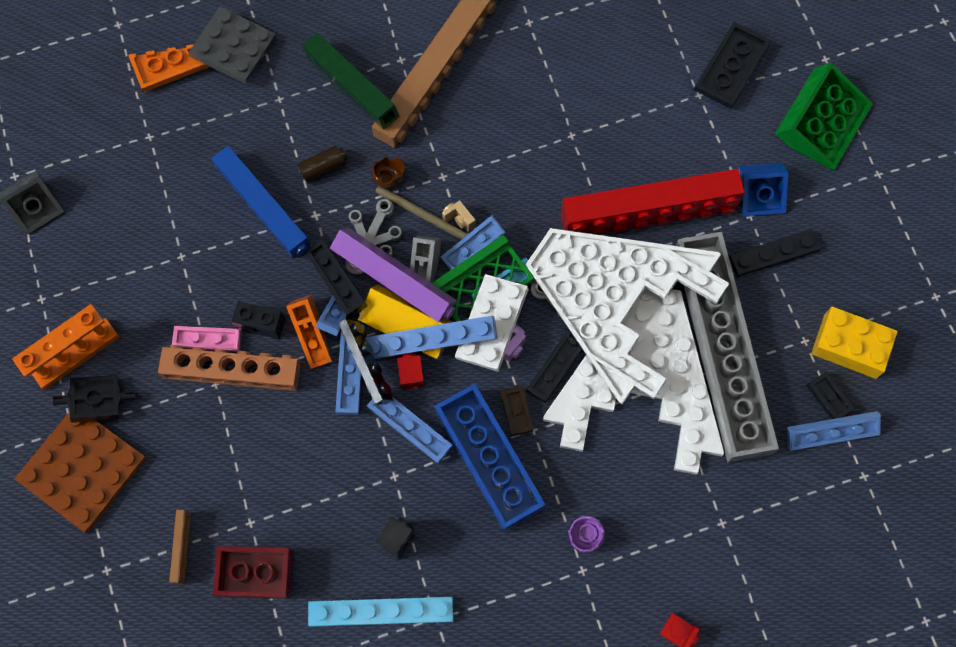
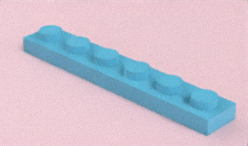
M453 597L308 602L309 627L453 622Z

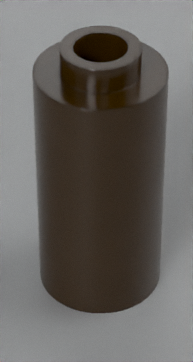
M335 145L297 165L305 182L309 183L344 166V160L347 159V156L342 147L338 149Z

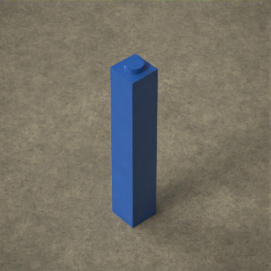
M227 146L213 156L211 160L217 170L290 256L294 259L296 256L303 255L310 246L308 238L232 149Z

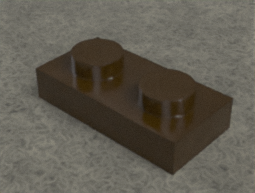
M523 386L502 390L500 393L511 437L533 432L534 429Z

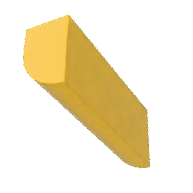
M380 285L370 289L365 301L368 306L362 309L358 318L359 321L385 334L453 322L449 319L437 322L396 293ZM445 348L422 352L438 359Z

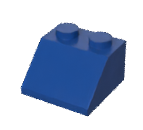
M782 163L738 166L744 189V195L740 201L742 216L786 213L788 171Z

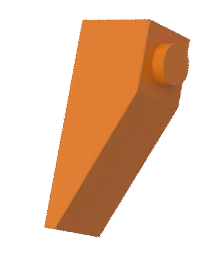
M312 294L291 301L286 307L310 368L332 362L325 332L316 328L320 314Z

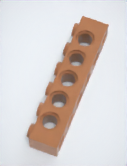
M170 345V348L162 347L158 374L163 379L297 391L301 364L298 359L291 355H282V358L273 357L272 354L260 353L257 356L251 355V353L246 351H237V354L228 353L224 349H215V352L206 351L202 347H193L191 350L184 349L180 345ZM185 359H190L189 365L181 367ZM213 361L210 368L203 369L206 362ZM235 363L233 370L226 371L228 364ZM258 365L254 373H248L250 366ZM274 367H280L278 374L270 375V371Z

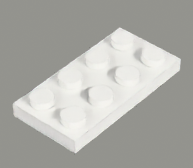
M485 274L469 319L494 316L498 339L459 345L455 354L457 360L499 372L526 298L528 286Z

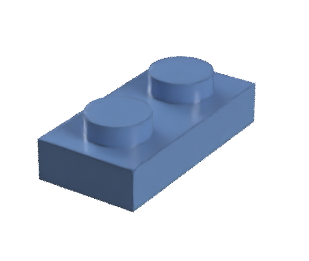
M334 295L319 318L316 328L337 336L341 329L339 323L348 316Z

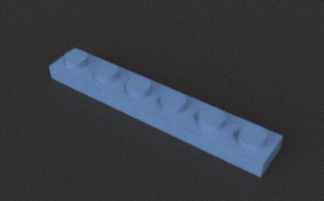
M492 315L365 337L373 349L372 354L375 359L498 339L495 317Z

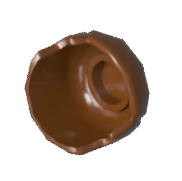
M385 156L380 161L375 162L372 167L373 181L384 188L396 187L403 180L406 167L399 157L391 160Z

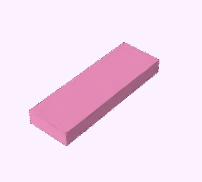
M174 326L172 345H180L184 349L191 350L193 347H202L206 351L224 349L228 352L240 351L242 330Z

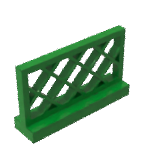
M504 235L432 282L433 285L445 293L450 291L458 292L457 303L453 306L456 309L452 315L455 322L461 321L458 317L459 308L472 311L479 292L480 281L484 279L481 276L484 268H495L494 277H497L498 268L511 270L508 281L526 286L535 280L531 272L511 248L509 241ZM509 253L513 258L512 266L499 264L500 257ZM514 271L524 272L527 276L522 282L512 281ZM468 279L477 280L475 291L463 289L464 282ZM462 293L474 294L472 305L460 304Z

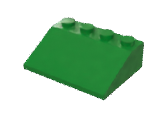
M828 63L814 68L775 134L790 148L830 170H835L873 103L832 63Z

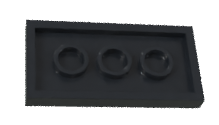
M733 22L695 85L694 91L732 109L771 40Z

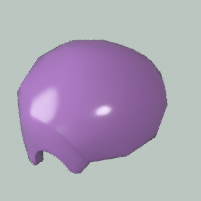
M581 516L574 520L569 529L571 545L581 552H593L599 549L605 539L602 523L592 516Z

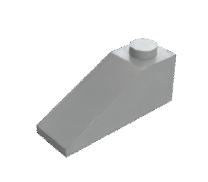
M427 236L413 237L410 269L432 283L435 280L442 239Z

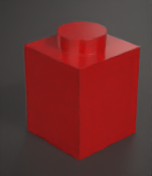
M414 353L404 354L402 358H397L402 390L425 387L420 355L416 356Z

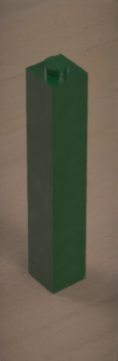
M318 32L301 45L307 57L383 130L400 117L395 104Z

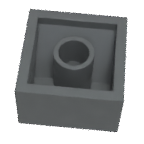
M37 170L0 192L1 202L26 235L64 212L53 192Z

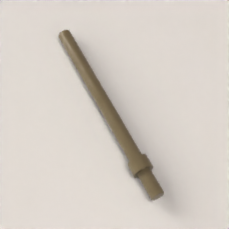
M380 185L376 188L375 192L460 240L470 233H465Z

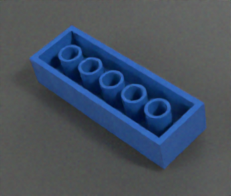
M476 384L434 406L437 416L503 532L545 509L546 504Z

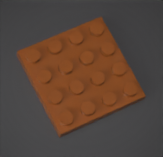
M69 411L14 479L84 533L88 534L147 458L98 421L71 423Z

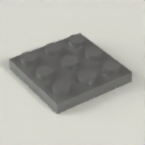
M219 7L190 49L189 57L246 84L272 45L276 34Z

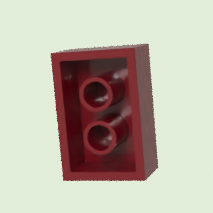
M217 546L213 596L218 598L290 599L294 551L290 548Z

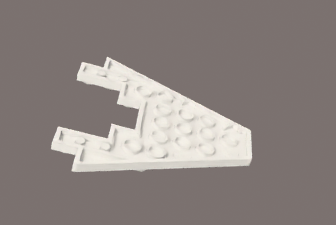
M550 228L526 263V267L618 402L622 405L634 387L655 399L667 380L662 375L628 355L640 338V335L624 326L622 322L644 289L647 288L665 299L678 281L717 304L729 286L727 281L711 273V270L721 257L719 252Z
M645 288L622 322L624 326L640 335V338L628 355L667 379L655 397L662 399L658 421L681 426L674 470L697 475L701 453L722 457L724 450L681 291L671 289L667 297L663 299ZM587 355L543 418L545 422L564 425L560 448L583 452L590 409L594 408L613 412L616 397ZM635 387L631 391L632 394L649 397Z

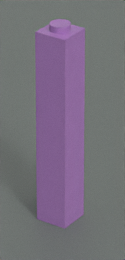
M345 228L339 230L330 247L331 250L437 322L449 319L455 311L453 306L457 300L352 229Z

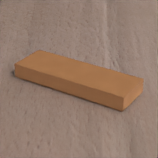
M176 510L169 580L173 584L184 585L191 521V514L186 510Z

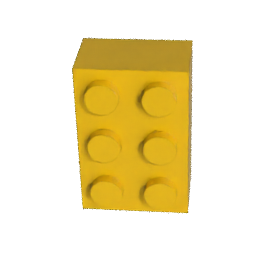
M831 306L824 314L811 355L877 379L885 372L898 331Z

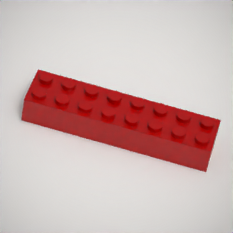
M738 169L563 198L561 220L563 229L566 231L601 236L606 234V232L615 231V233H621L630 228L644 229L653 224H658L659 226L667 225L671 221L676 220L686 222L694 217L708 218L717 213H722L723 215L733 213L744 195V189Z

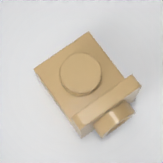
M460 200L455 204H449L443 210L442 217L447 223L455 218L459 227L465 228L468 232L476 228L474 217Z

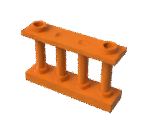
M90 304L12 358V360L25 378L32 374L39 386L46 390L120 338L111 323L106 318L102 319L93 305Z

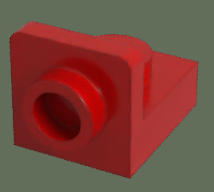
M671 613L659 635L678 647H695L700 638L697 635L698 627H693L673 613Z

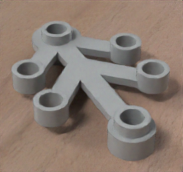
M382 199L376 204L377 214L367 233L362 223L361 212L359 210H352L349 213V220L354 224L356 232L375 246L392 240L398 241L402 237L401 229L398 226H392L388 232L376 236L384 219L391 217L394 213L393 203L388 199ZM387 204L388 208L382 209L381 206ZM354 215H359L357 220L352 219ZM393 231L399 232L397 236L391 235ZM382 245L380 247L381 250H389L390 256L393 255L392 248L389 245ZM346 260V268L350 273L358 275L364 272Z

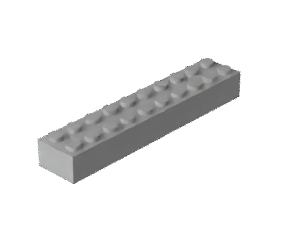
M722 232L678 239L676 243L678 247L719 252L721 257L711 270V273L729 283L728 288L717 304L683 285L727 463L772 455L779 447Z

